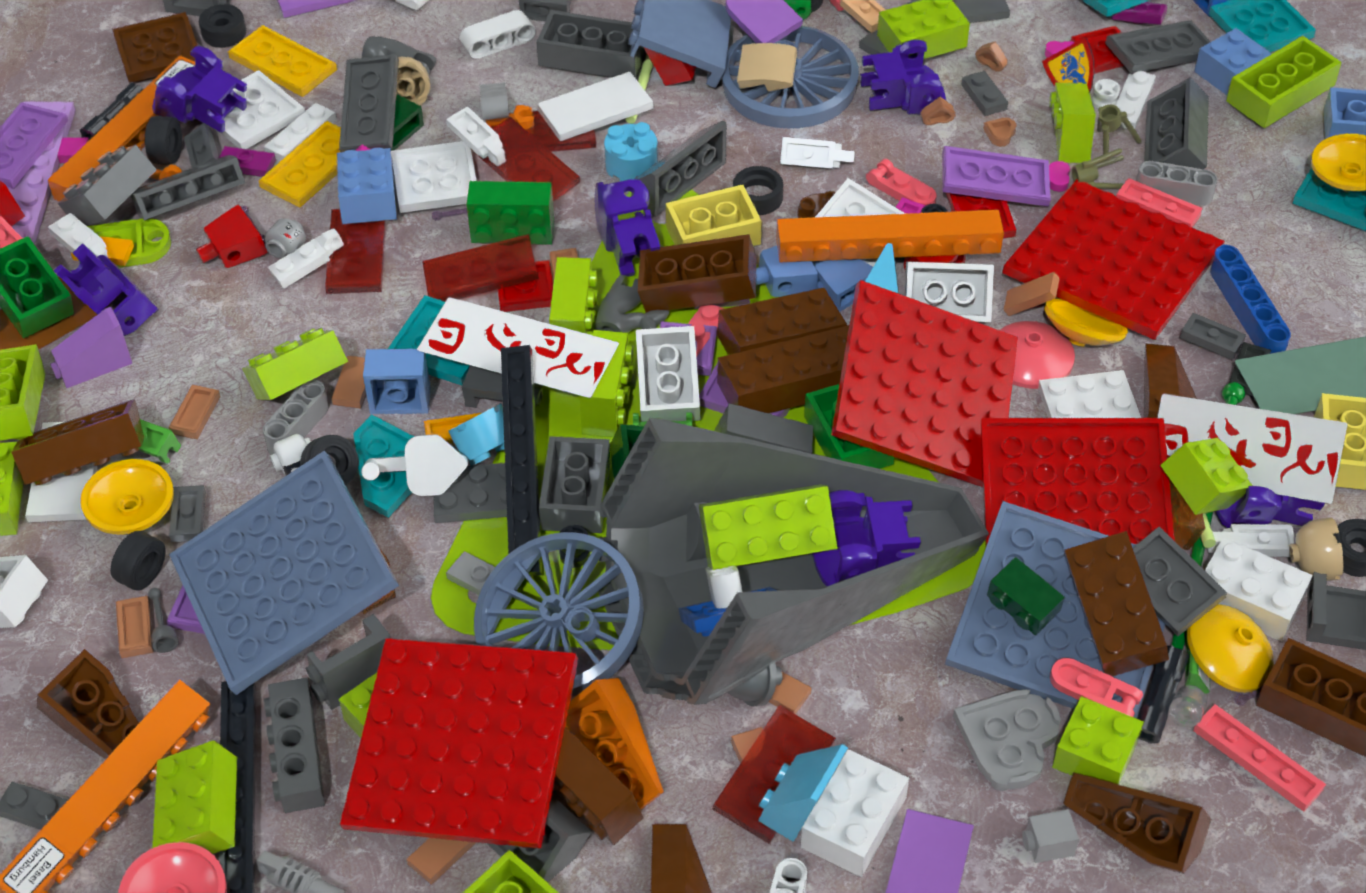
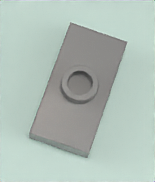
M464 551L449 568L446 575L448 580L479 595L485 581L495 567Z

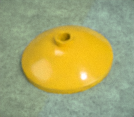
M1339 134L1321 141L1314 148L1311 158V165L1315 174L1325 183L1337 189L1354 192L1366 191V135Z
M1062 299L1047 301L1044 307L1048 319L1057 330L1069 337L1071 343L1078 346H1085L1086 344L1101 346L1117 343L1124 340L1128 333L1126 327Z
M126 459L111 463L97 471L85 484L81 493L80 503L86 520L94 528L109 534L125 535L134 531L145 530L163 518L172 504L174 488L170 476L158 464L142 459Z
M1217 604L1187 629V641L1193 658L1202 671L1214 682L1236 692H1252L1264 685L1274 666L1273 652L1264 631L1248 615L1233 607Z

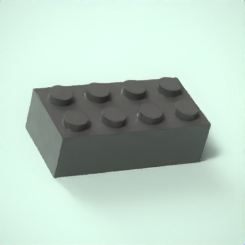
M550 10L536 41L538 66L608 77L631 72L635 79H637L646 56V51L643 46L639 45L634 57L630 56L632 45H629L628 41L633 31L631 29L632 22Z

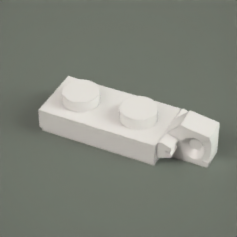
M468 106L446 119L447 126L478 156L480 155L483 159L488 156L489 160L497 167L506 162L505 151L501 148L503 146L499 140V135Z
M783 137L780 164L830 169L840 168V162L854 163L855 152L843 151L842 144L833 141Z
M69 213L48 226L50 234L72 253L83 243L96 256L105 255L108 258L107 250L105 249L106 244L103 239L73 214Z
M333 228L302 245L295 252L279 259L269 266L268 269L283 288H286L330 261L329 256L344 244L340 235Z
M1231 524L1230 528L1223 529L1222 532H1212L1216 544L1207 549L1208 553H1215L1222 538L1225 537L1269 557H1290L1289 545L1295 544V536L1292 525Z

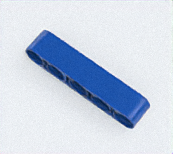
M1231 245L1217 247L1210 274L1251 341L1256 346L1270 349L1271 353L1286 351L1291 332L1242 254L1236 247Z

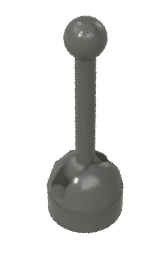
M152 588L149 590L148 596L153 600L158 627L151 634L152 647L156 652L166 653L177 647L178 638L171 626L164 625L159 601L161 591L158 588Z

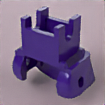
M919 39L909 40L902 45L892 48V52L862 56V65H873L875 69L873 72L862 73L860 78L861 87L870 86L874 97H869V110L901 106L902 110H906L908 115H921V111L937 98L941 97L946 100L945 91L938 74L928 66L923 65L924 52L927 51L925 41Z
M196 46L190 51V55L195 58V66L185 68L172 78L167 76L162 78L156 87L152 109L155 115L174 117L183 123L196 118L223 133L225 131V121H223L225 117L235 107L244 111L247 106V99L235 93L233 89L235 88L244 93L247 90V84L222 70V60L218 59L210 49Z
M636 179L605 185L603 182H598L595 186V217L598 232L606 251L614 253L620 275H626L627 277L635 275L632 261L635 258H640V250L650 249V251L660 249L659 240L651 219L650 209L647 210L650 199L649 191L641 180ZM630 191L634 195L631 197H627L624 195V193ZM640 210L644 211V215L641 212H636L633 218L618 219V215Z
M83 243L73 252L80 261L79 266L75 270H68L62 264L54 270L74 291V294L97 314L102 312L123 291L128 297L113 311L124 336L133 333L153 313L159 311L155 304L116 264L105 255L96 256ZM131 316L128 321L124 322L127 317Z
M1249 486L1246 489V493L1227 509L1217 510L1216 512L1221 523L1227 528H1230L1231 524H1270L1273 519L1303 526L1313 520V514L1299 511L1298 508L1306 507L1321 510L1325 503L1275 494L1266 487Z
M837 490L829 493L838 549L812 553L815 568L822 582L827 587L915 555V552L901 553V550L919 548L921 543L920 537H909L906 525L908 520L903 512H911L913 506L911 500L873 502L872 497H867L864 493H856L850 490ZM862 506H866L867 509L864 518L860 517Z

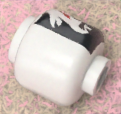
M294 434L275 442V454L270 455V459L276 472L282 470L284 475L287 476L300 467L302 452L311 442L308 437L303 438L300 434Z

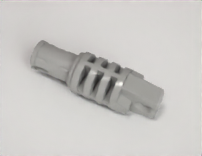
M264 851L257 859L259 872L267 876L268 882L278 888H282L286 892H346L322 880L318 871L311 870L310 867L303 866L302 863L295 862L290 857L284 856L282 858Z

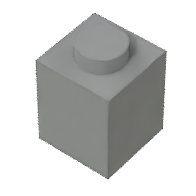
M1069 809L1029 816L1026 830L1022 832L1024 847L1026 851L1032 852L1035 863L1075 856L1079 837Z

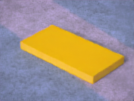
M264 25L260 26L228 51L230 59L254 72L259 70L271 81L301 97H304L337 71L335 62Z
M329 121L322 124L258 180L260 188L301 208L338 174L337 153H340L341 127Z

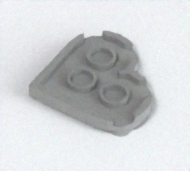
M1027 689L1017 690L955 708L953 712L956 724L979 770L991 782L994 789L1004 791L1007 789L1024 788L1040 778L1045 756L1043 749L1056 742L1061 721L1058 708L1050 698L1047 697L1045 700L1038 695L1030 694V690Z

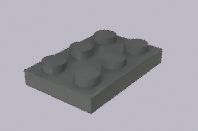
M505 463L467 466L443 494L434 495L435 523L507 517Z
M1160 527L1133 547L1155 613L1177 636L1181 635L1226 598L1227 592Z

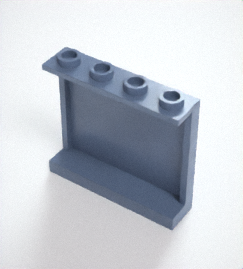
M638 0L633 14H635L631 24L633 31L628 41V44L632 45L630 56L634 57L639 45L708 71L706 85L716 88L726 67L731 17L726 11V6L711 0Z

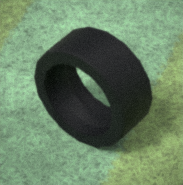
M751 166L737 173L733 180V187L744 185L746 189L750 186L761 185L772 190L771 193L763 196L748 194L758 215L774 212L783 201V179L772 168Z

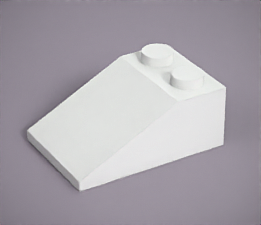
M26 555L0 557V628H12L19 625L24 620L25 613L31 604L41 595V590L48 581Z

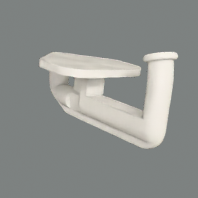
M419 435L407 442L405 456L370 458L365 462L361 473L366 480H374L378 477L379 472L406 471L407 485L411 492L418 496L441 495L466 469L468 458L464 454H460L439 435Z

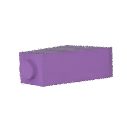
M112 307L104 309L51 350L55 362L50 363L56 379H63L66 388L133 364L121 326Z

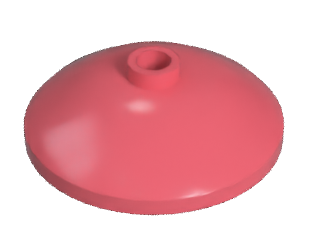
M1020 321L1000 329V331L1018 337L1013 385L1038 389L1039 380L1067 377L1072 371L1075 361L1073 345L1055 327L1037 321Z
M167 843L148 850L130 865L121 880L119 893H226V878L221 864L208 850L191 843Z

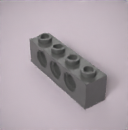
M229 154L139 187L131 195L138 216L143 220H147L246 182L237 158Z
M306 677L268 684L269 697L264 698L266 717H271L272 725H267L266 729L269 745L274 744L275 748L274 753H269L272 773L277 772L278 781L272 782L275 802L281 801L285 813L325 806L313 700L308 679ZM298 743L295 746L288 747L291 744ZM301 771L299 774L291 775L294 772Z

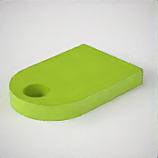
M134 219L87 226L101 237L133 241L134 249L126 266L117 265L119 268L155 262L166 255L171 247V237L167 226L156 219ZM154 238H162L159 241H151Z

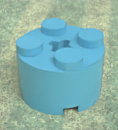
M639 122L637 124L613 125L609 127L608 134L604 140L605 167L607 173L612 178L614 175L620 178V181L635 179L651 168L654 163L658 162L657 137L650 130V126L647 123Z
M502 404L448 431L459 453L464 454L468 458L471 466L491 457L489 450L495 448L496 452L504 450Z

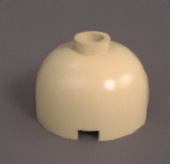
M398 57L396 95L399 94L418 105L423 104L430 90V79L426 68L419 61L411 57Z
M1322 518L1306 523L1296 533L1295 544L1289 545L1292 563L1298 562L1300 570L1311 575L1314 572L1327 574V581L1340 580V575L1343 574L1342 545L1337 543L1336 537L1333 536V534L1339 533L1333 518Z

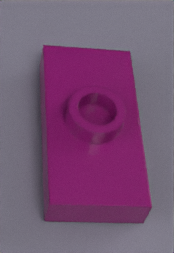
M1144 2L1113 14L1112 19L1131 21L1135 24L1149 23L1161 25L1167 13V5Z
M224 146L219 156L221 158L230 154L236 157L242 174L260 177L268 173L276 161L275 153Z

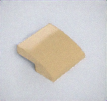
M778 43L742 45L737 78L740 89L765 84L768 91L792 87L797 56L796 47Z

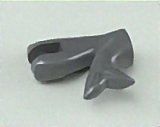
M380 36L368 37L362 50V58L396 54L398 57H411L419 61L426 68L428 76L430 70L434 68L437 62L432 54L417 50L397 40Z
M620 275L599 307L594 330L629 333L636 328L654 329L657 328L660 322L665 321L669 311L653 310L647 313L625 314L636 308L641 303V299L637 291L638 278L635 279L632 287L627 286V276Z

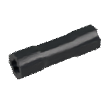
M133 82L128 84L116 96L115 101L79 130L82 135L81 138H89L90 140L143 88Z
M1172 645L1167 646L1169 660L1156 664L1145 702L1137 719L1144 722L1139 740L1150 744L1160 742L1169 709L1189 658L1187 652Z

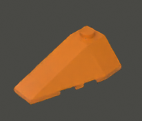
M619 678L595 680L570 701L565 727L632 792L639 809L642 810L664 791L635 706Z

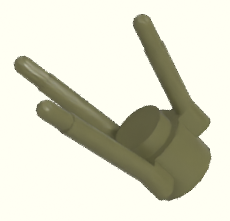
M1113 104L1098 108L1097 131L1101 132L1103 130V155L1109 152V132L1116 131L1122 122L1138 144L1142 142L1128 120L1125 111L1120 112L1119 107Z
M1116 149L1092 160L1084 161L1082 164L1072 166L1073 181L1075 182L1077 179L1078 182H1086L1098 189H1121L1124 185L1123 183H1095L1094 180L1099 177L1098 168L1124 159L1123 155L1116 156L1122 153V149Z

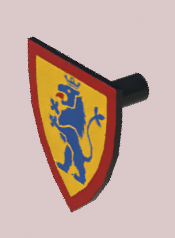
M1086 37L1042 61L1045 71L1054 86L1055 83H1087L1089 93L1091 92L1095 69L1093 54Z

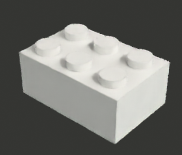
M906 261L904 296L973 321L991 322L994 265Z
M694 326L636 330L642 422L648 421L649 418L658 417L668 421H686V412H692V421L700 420Z
M1225 537L1222 538L1205 570L1227 592L1226 598L1219 604L1242 611L1261 627L1265 635L1281 642L1305 597L1313 576Z
M848 749L802 827L801 848L862 877L906 799L909 777Z

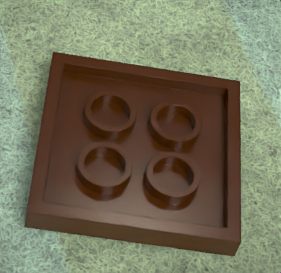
M186 12L112 29L129 83L157 77L178 56L195 61V58L190 55V51L198 45Z

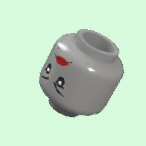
M288 218L277 220L265 235L268 252L280 259L295 252L306 241L302 225L298 221Z

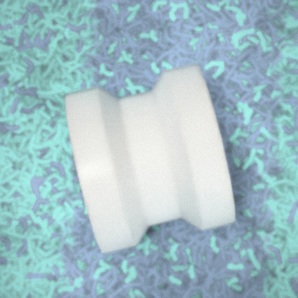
M1110 79L1097 81L1094 86L1095 94L1092 97L1094 108L1098 110L1099 107L1108 104L1116 105L1117 97L1120 93V85Z

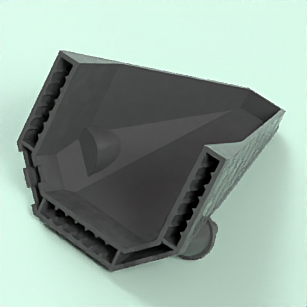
M660 418L648 419L600 505V517H607L606 537H600V539L613 546L626 559L636 577L642 594V628L638 641L628 657L640 686L646 694H659L667 699L685 700L693 705L707 704L725 693L743 700L749 706L766 705L772 698L776 686L781 684L783 678L780 667L776 666L775 662L804 651L975 556L979 547L989 535L962 488ZM819 484L828 486L829 493L837 490L864 493L865 496L872 497L873 502L912 501L911 512H903V514L907 516L908 520L906 525L908 536L920 537L921 543L919 548L901 550V553L915 552V555L828 587L822 582L815 568L812 553L736 566L739 571L743 592L736 593L709 636H702L701 633H696L681 621L678 608L711 601L705 570L708 567L699 504ZM862 506L860 513L862 518L865 517L866 506ZM601 556L599 559L601 562H606V571L615 565L604 556ZM623 573L617 575L601 588L599 596L627 587ZM765 587H771V588L777 590V591H757V592H749V591H753V590H757V589H761V588H765ZM629 597L604 605L607 613L628 614ZM612 622L618 637H620L625 623Z

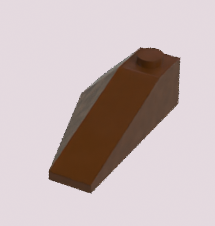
M1145 343L1144 418H1158L1162 394L1197 399L1175 347Z
M85 649L37 694V709L62 730L105 760L139 724L129 707V702L114 682L115 679L110 670Z
M1073 773L1063 803L1067 808L1150 865L1182 874L1186 872L1201 853L1212 820L1201 806Z
M652 824L651 893H712L686 824Z

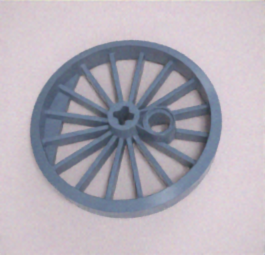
M801 26L776 42L796 47L797 53L800 42L813 44L800 60L796 56L793 86L768 91L765 84L747 87L754 89L742 93L737 80H732L730 75L738 76L739 66L734 65L736 61L740 62L742 45L755 44L747 34L737 40L727 50L726 67L722 74L723 91L731 106L754 122L786 129L811 127L835 118L849 106L854 98L858 82L859 67L857 60L848 46L838 38L815 28ZM822 48L830 52L809 62ZM838 59L843 62V64L825 66ZM849 74L850 78H840L832 76ZM828 87L843 88V89H842L840 92H838V91L833 90V89L828 88ZM789 89L792 91L797 108H785ZM784 90L780 107L769 106ZM770 92L761 102L754 100ZM799 92L808 101H810L813 104V106L804 107ZM814 93L819 94V95H821V96H823V97H826V98H828L829 100L823 102V101H822L817 95H815Z
M572 532L541 536L521 545L508 554L494 568L485 581L479 594L474 614L476 643L479 646H492V644L532 631L512 648L527 649L539 639L533 650H545L550 642L549 651L558 652L561 636L564 651L572 653L567 634L568 630L596 664L577 675L576 671L571 697L576 696L595 680L609 679L632 653L638 641L643 623L642 594L636 577L626 559L605 541L590 535ZM567 549L558 595L548 553L554 550ZM584 549L592 551L569 590L575 550ZM541 556L551 593L549 596L545 595L528 574ZM601 556L608 558L615 564L581 591ZM623 573L627 587L588 600L617 575ZM525 578L542 597L541 603L517 592ZM513 597L538 610H509L506 608ZM629 597L628 614L590 611ZM500 618L534 619L493 633ZM581 621H589L585 629L577 630L581 626ZM599 622L625 623L618 639L599 631ZM595 637L614 645L600 661L585 644V642L591 641Z

